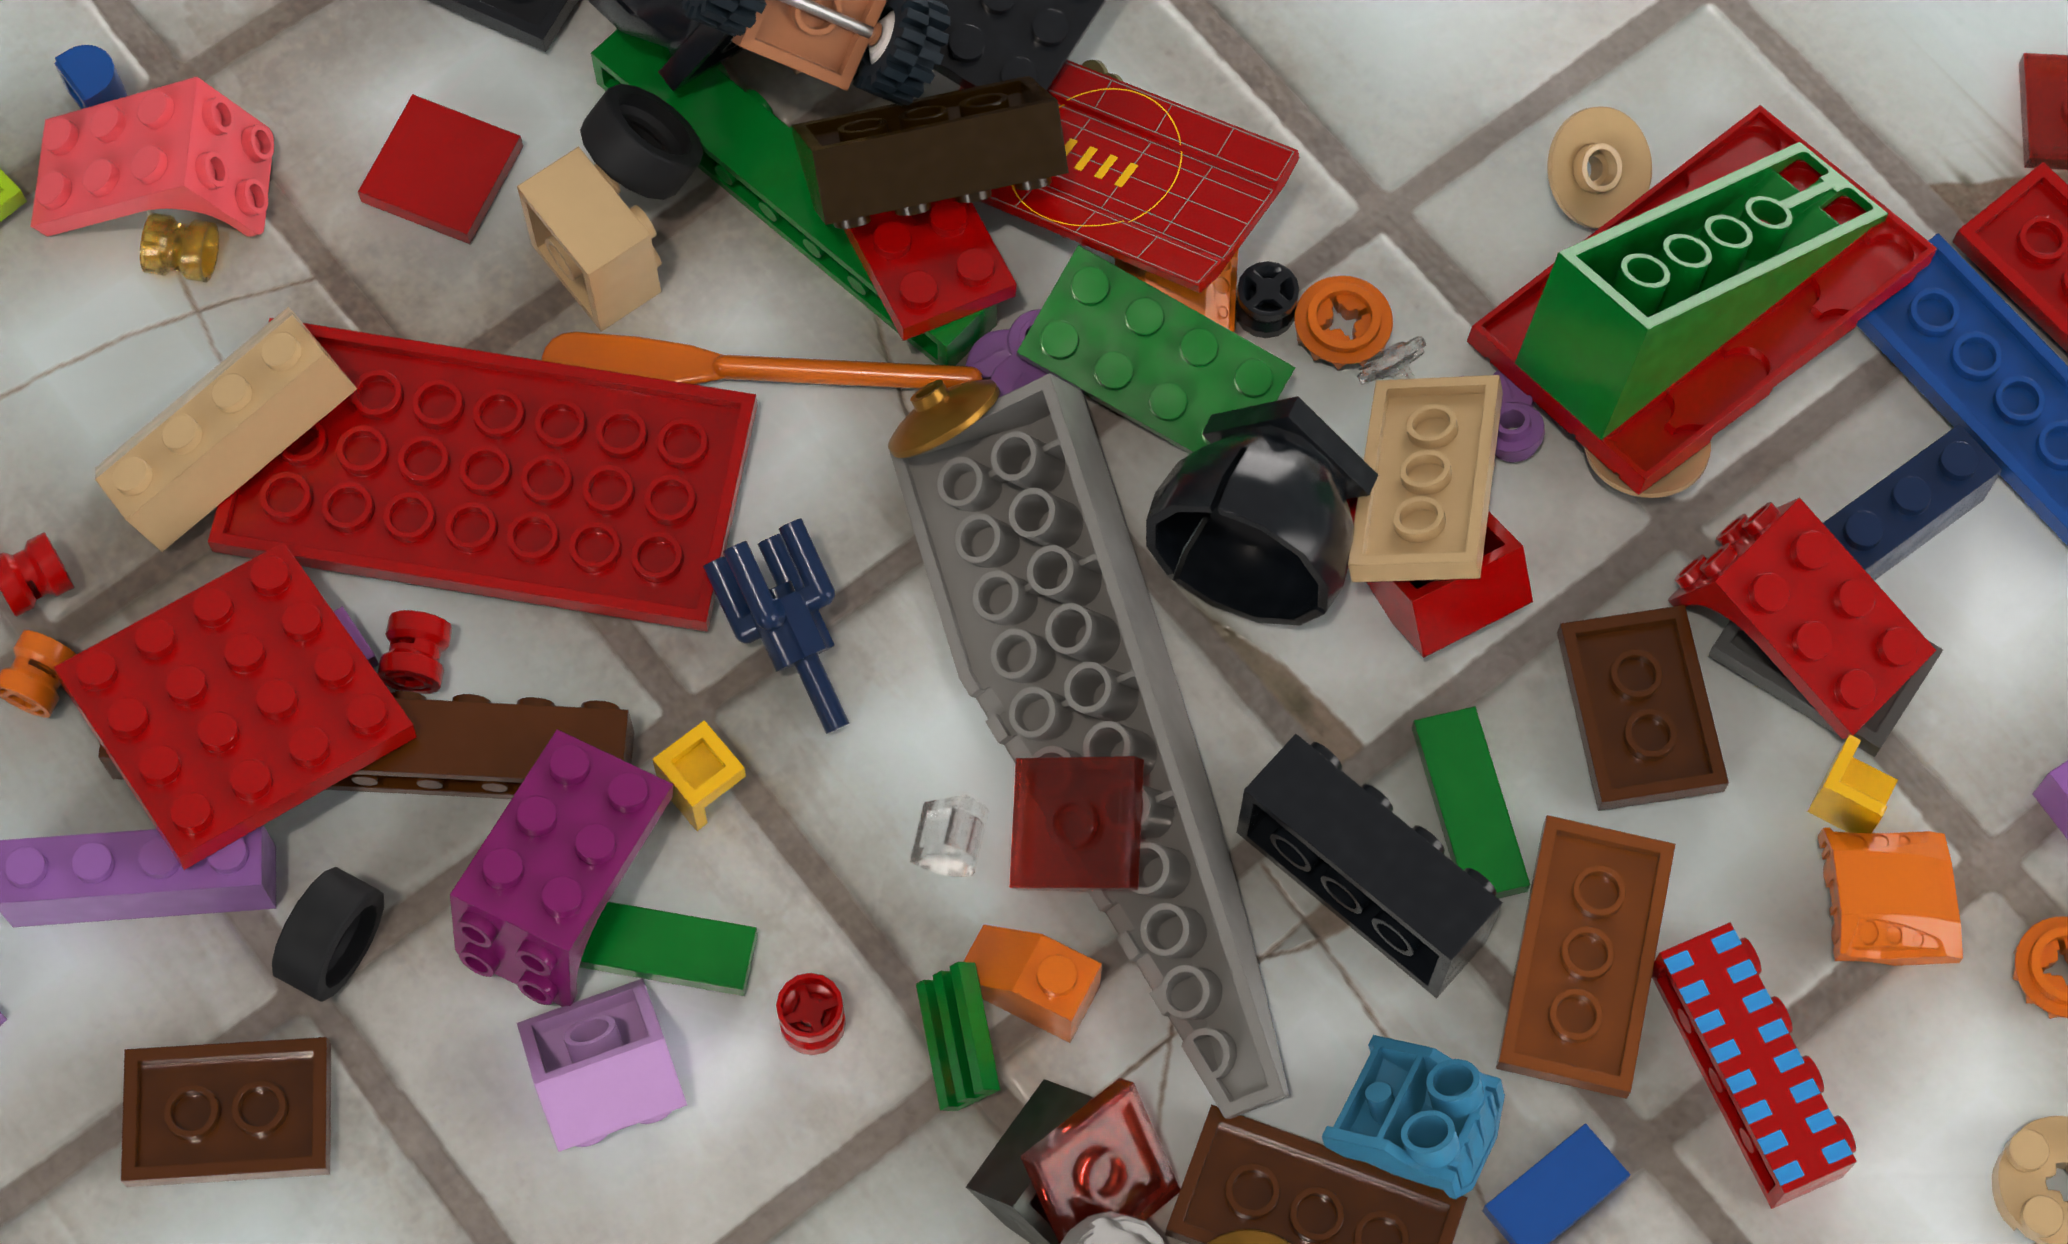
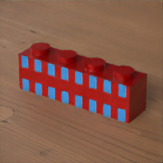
M1731 922L1660 952L1654 961L1652 979L1771 1209L1843 1178L1857 1162L1853 1155L1856 1152V1143L1844 1119L1839 1115L1833 1117L1821 1094L1824 1092V1083L1816 1064L1809 1056H1801L1790 1036L1793 1026L1786 1007L1778 997L1773 996L1770 998L1759 977L1762 971L1761 963L1756 950L1747 938L1739 939Z

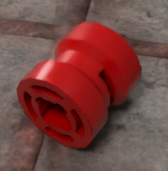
M45 532L27 540L25 548L13 555L4 552L0 554V591L16 617L34 609L37 599L47 594L58 597L75 588Z
M400 610L391 613L385 633L390 642L389 651L381 656L377 671L384 684L396 690L411 691L419 694L437 692L441 688L444 668L439 662L440 656L449 647L452 634L451 624L441 617L421 611Z
M814 973L797 975L785 983L778 994L776 1008L781 1033L789 1047L807 1055L826 1053L834 1048L843 1037L846 1025L841 992L835 983L823 975ZM801 1022H803L806 1025H811V1027H807L803 1025Z

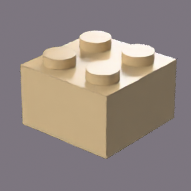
M579 146L517 186L532 246L601 332L661 293L657 268L662 265V262L652 245V239L656 237L653 224L638 205H634L629 209L618 195L621 192L618 182L610 178L597 164L593 165Z

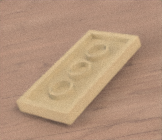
M1500 375L1376 380L1364 461L1378 474V477L1370 495L1358 497L1353 542L1348 560L1352 582L1481 578L1503 396Z

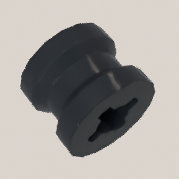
M1270 261L1255 263L1244 271L1239 279L1235 307L1237 322L1243 330L1256 337L1271 338L1277 337L1289 329L1294 322L1299 294L1298 281L1292 271L1280 263ZM1263 303H1273L1276 308H1260L1259 306Z

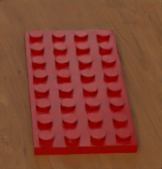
M303 323L357 389L217 506L208 538V544L212 552L255 558L284 542L298 563L303 567L708 632L716 594L703 566L725 556L723 551L726 550L758 406L756 394Z

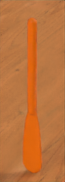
M587 332L562 333L553 338L545 347L541 358L542 361L688 384H700L724 379L921 389L936 380H942L947 388L968 381L983 380L982 373L972 366L722 355L693 345L637 336Z

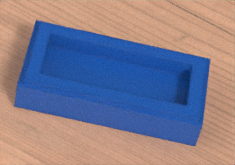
M1585 1123L1487 1203L1482 1212L1510 1244H1550L1626 1182L1630 1177V1173Z

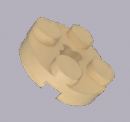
M2068 1116L2044 1117L2028 1123L2005 1144L1992 1171V1192L2001 1217L2013 1231L2018 1228L2025 1237L2035 1241L2034 1244H2068V1201H2063L2060 1191L2048 1190L2046 1180L2056 1175V1168L2064 1169L2068 1174Z

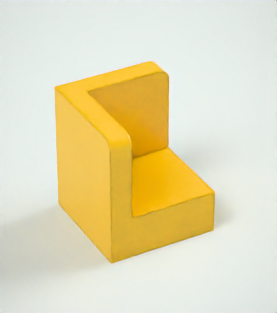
M705 720L652 759L656 776L673 784V798L671 801L696 831L708 823L705 807L746 777L745 767Z
M1849 734L1835 756L1807 812L1846 832L1872 833L1887 809L1886 804L1898 779L1854 758L1853 756L1861 740Z

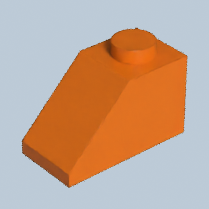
M983 924L963 961L976 964L983 1000L1069 1043L1072 1041L1100 988L1102 963L1039 933Z

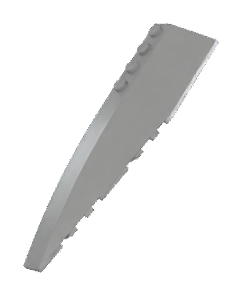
M1049 373L998 398L990 410L978 421L947 442L929 451L907 458H896L891 452L890 455L960 681L968 694L976 698L988 718L985 722L997 742L1006 747L1020 771L1017 775L1027 792L1038 800L1049 819L1047 825L1099 911L1105 912L1119 935L1116 939L1130 961L1137 964L1152 989V992L1149 994L1163 1016H1168L1183 1040L1181 1047L1222 1115L1226 1119H1232L1289 1096L1262 977L1229 852L1194 733L1083 392Z

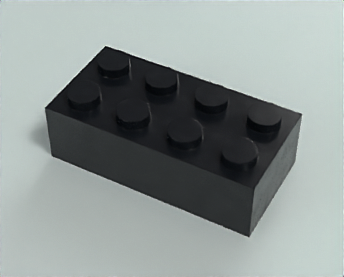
M1295 734L1244 789L1236 833L1437 999L1487 942L1503 902L1496 897V889L1481 873L1472 868L1462 870L1445 856L1443 845L1431 832L1418 825L1411 828L1392 812L1393 806L1382 792L1366 783L1362 786L1358 785L1341 771V762L1328 748L1317 742H1313L1310 745L1299 735Z

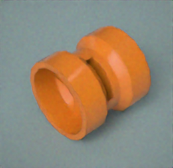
M23 630L13 648L16 657L11 667L4 668L0 672V698L25 712L49 718L60 699L57 690L61 683L56 675L54 666L77 654L51 637L35 631Z

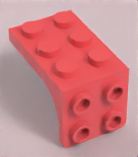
M198 77L45 119L31 227L49 237L143 211L180 209L217 218L247 237L260 235L264 232L266 210L268 207L269 182L274 153L273 133L265 124Z

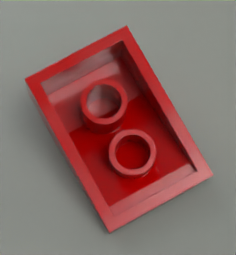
M1358 497L1346 499L1353 524ZM1488 512L1480 579L1366 582L1392 624L1423 658L1533 602L1524 547L1490 512Z

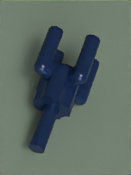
M802 518L780 527L778 529L780 534L758 543V547L776 583V587L768 588L747 541L724 550V557L704 565L703 568L736 639L741 643L748 644L761 638L776 672L793 666L796 667L825 733L828 734L850 724L818 654L835 646L819 612V609L832 603L835 598V590Z

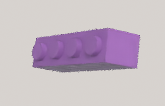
M264 825L183 870L157 829L0 840V913L13 928L276 909V846Z

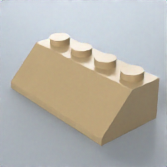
M287 307L95 467V480L125 520L163 552L357 388L296 314Z

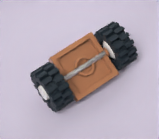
M939 0L682 1V9L686 10L684 14L687 18L733 36L732 42L744 49L848 91L852 80H854L853 85L856 88L900 106H903V104L908 106L913 103L914 97L919 98L924 93V82L931 84L935 77L932 71L935 63L941 65L944 57L940 53L941 47L947 45L949 34L944 32L950 26V17L946 15L949 9L947 5Z

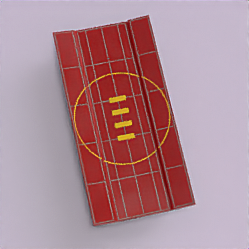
M1068 60L1048 92L1058 100L1069 173L1052 176V183L1039 189L1018 190L1015 188V185L991 189L992 196L980 202L1057 233L1063 238L1076 241L1082 246H1088L1201 293L1221 274L1287 183L1300 157L1298 150Z

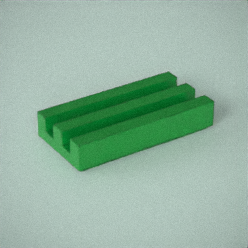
M956 962L950 965V971H939L933 974V980L924 979L916 983L940 1111H959L1000 1091L976 964L972 962Z

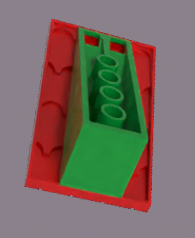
M1759 105L1585 240L1558 252L1556 260L1551 266L1472 325L1467 342L1483 357H1488L1493 366L1526 395L1532 396V400L1568 433H1573L1578 442L1613 473L1617 472L1620 475L1619 478L1635 493L1640 495L1708 445L1715 434L1769 396L1777 384L1853 330L1860 319L1911 283L1917 273L1930 264L1937 248L1768 110Z

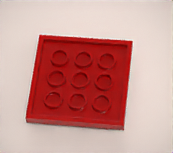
M284 542L54 666L60 683L183 870L417 738L414 725Z

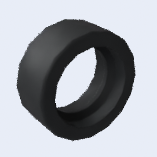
M618 84L609 87L584 119L580 129L583 145L593 161L610 178L626 189L646 198L665 200L675 196L699 166L703 156L700 139L689 122L674 107L657 95L637 86Z
M338 867L324 871L310 884L284 924L272 958L273 976L320 1002L334 996L355 972L374 939L384 910V893Z

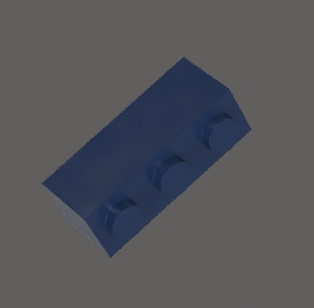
M1958 424L1831 516L1823 524L1875 581L1984 501L2002 469L1970 434Z

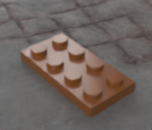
M1546 816L1542 827L1496 1069L1625 1099L1628 1098L1632 1089L1676 844L1554 816Z

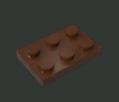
M1685 605L1560 623L1557 636L1598 811L1724 792L1729 781Z
M327 1037L124 1050L121 1182L126 1187L330 1175L331 1043Z

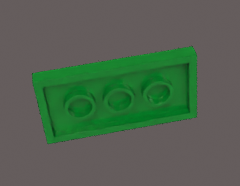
M1080 245L1075 249L1016 354L1019 358L1082 390L1083 394L1189 454L1211 444L1202 435L1211 415L1277 401L1296 368Z

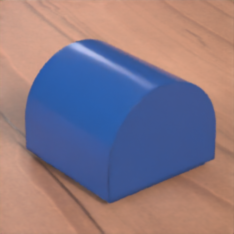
M79 45L55 57L56 62L54 64L68 93L80 109L127 96L112 58L102 48L93 45Z

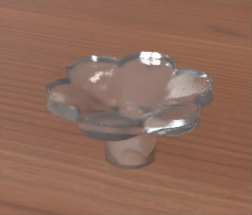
M1418 336L1407 342H1398L1386 348L1379 356L1368 360L1363 367L1359 368L1360 373L1357 375L1360 384H1367L1384 378H1388V380L1416 379L1409 365L1425 352L1423 348L1427 343L1424 338Z

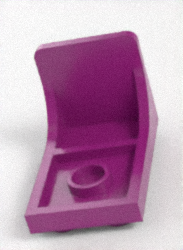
M557 729L450 893L454 945L461 962L479 975L492 977L496 974L516 984L525 996L539 1004L550 1005L554 1002L562 1007L571 1006L577 997V975L589 937L610 897L673 798V784Z

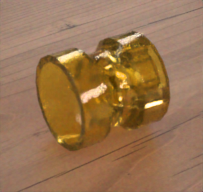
M150 214L145 222L140 242V265L143 272L166 276L171 271L181 272L185 279L207 283L214 273L218 258L219 232L216 223L194 219L189 224L178 223L175 217L171 215Z

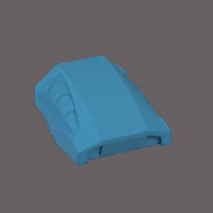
M1373 1035L1368 1044L1370 1055L1334 1126H1327L1322 1134L1324 1146L1345 1158L1366 1162L1393 1175L1442 1189L1449 1198L1457 1199L1473 1190L1498 1136L1505 1098L1501 1079L1479 1072L1472 1063L1466 1060L1451 1059L1435 1048Z

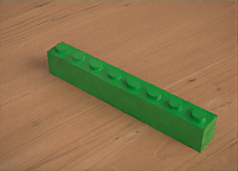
M618 29L591 52L596 82L602 89L606 91L609 87L618 84L637 86L657 95L674 107L689 122L700 139L703 156L698 168L898 333L844 229L835 228L834 223L825 225L814 210L793 138L792 127H788L773 114L769 103L753 89H748L745 92L730 79L727 70L721 63L672 91L658 72L671 57L668 48L620 32ZM997 304L907 339V341L936 365L956 366L971 351L973 345L982 336L997 326Z

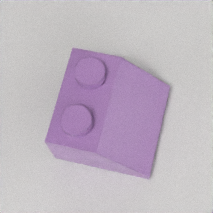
M643 978L572 1003L571 1006H563L517 1023L532 1079L558 1152L574 1146L587 1147L594 1145L612 1132L637 1123L650 1124L658 1122L667 1117L673 1110L687 1106Z

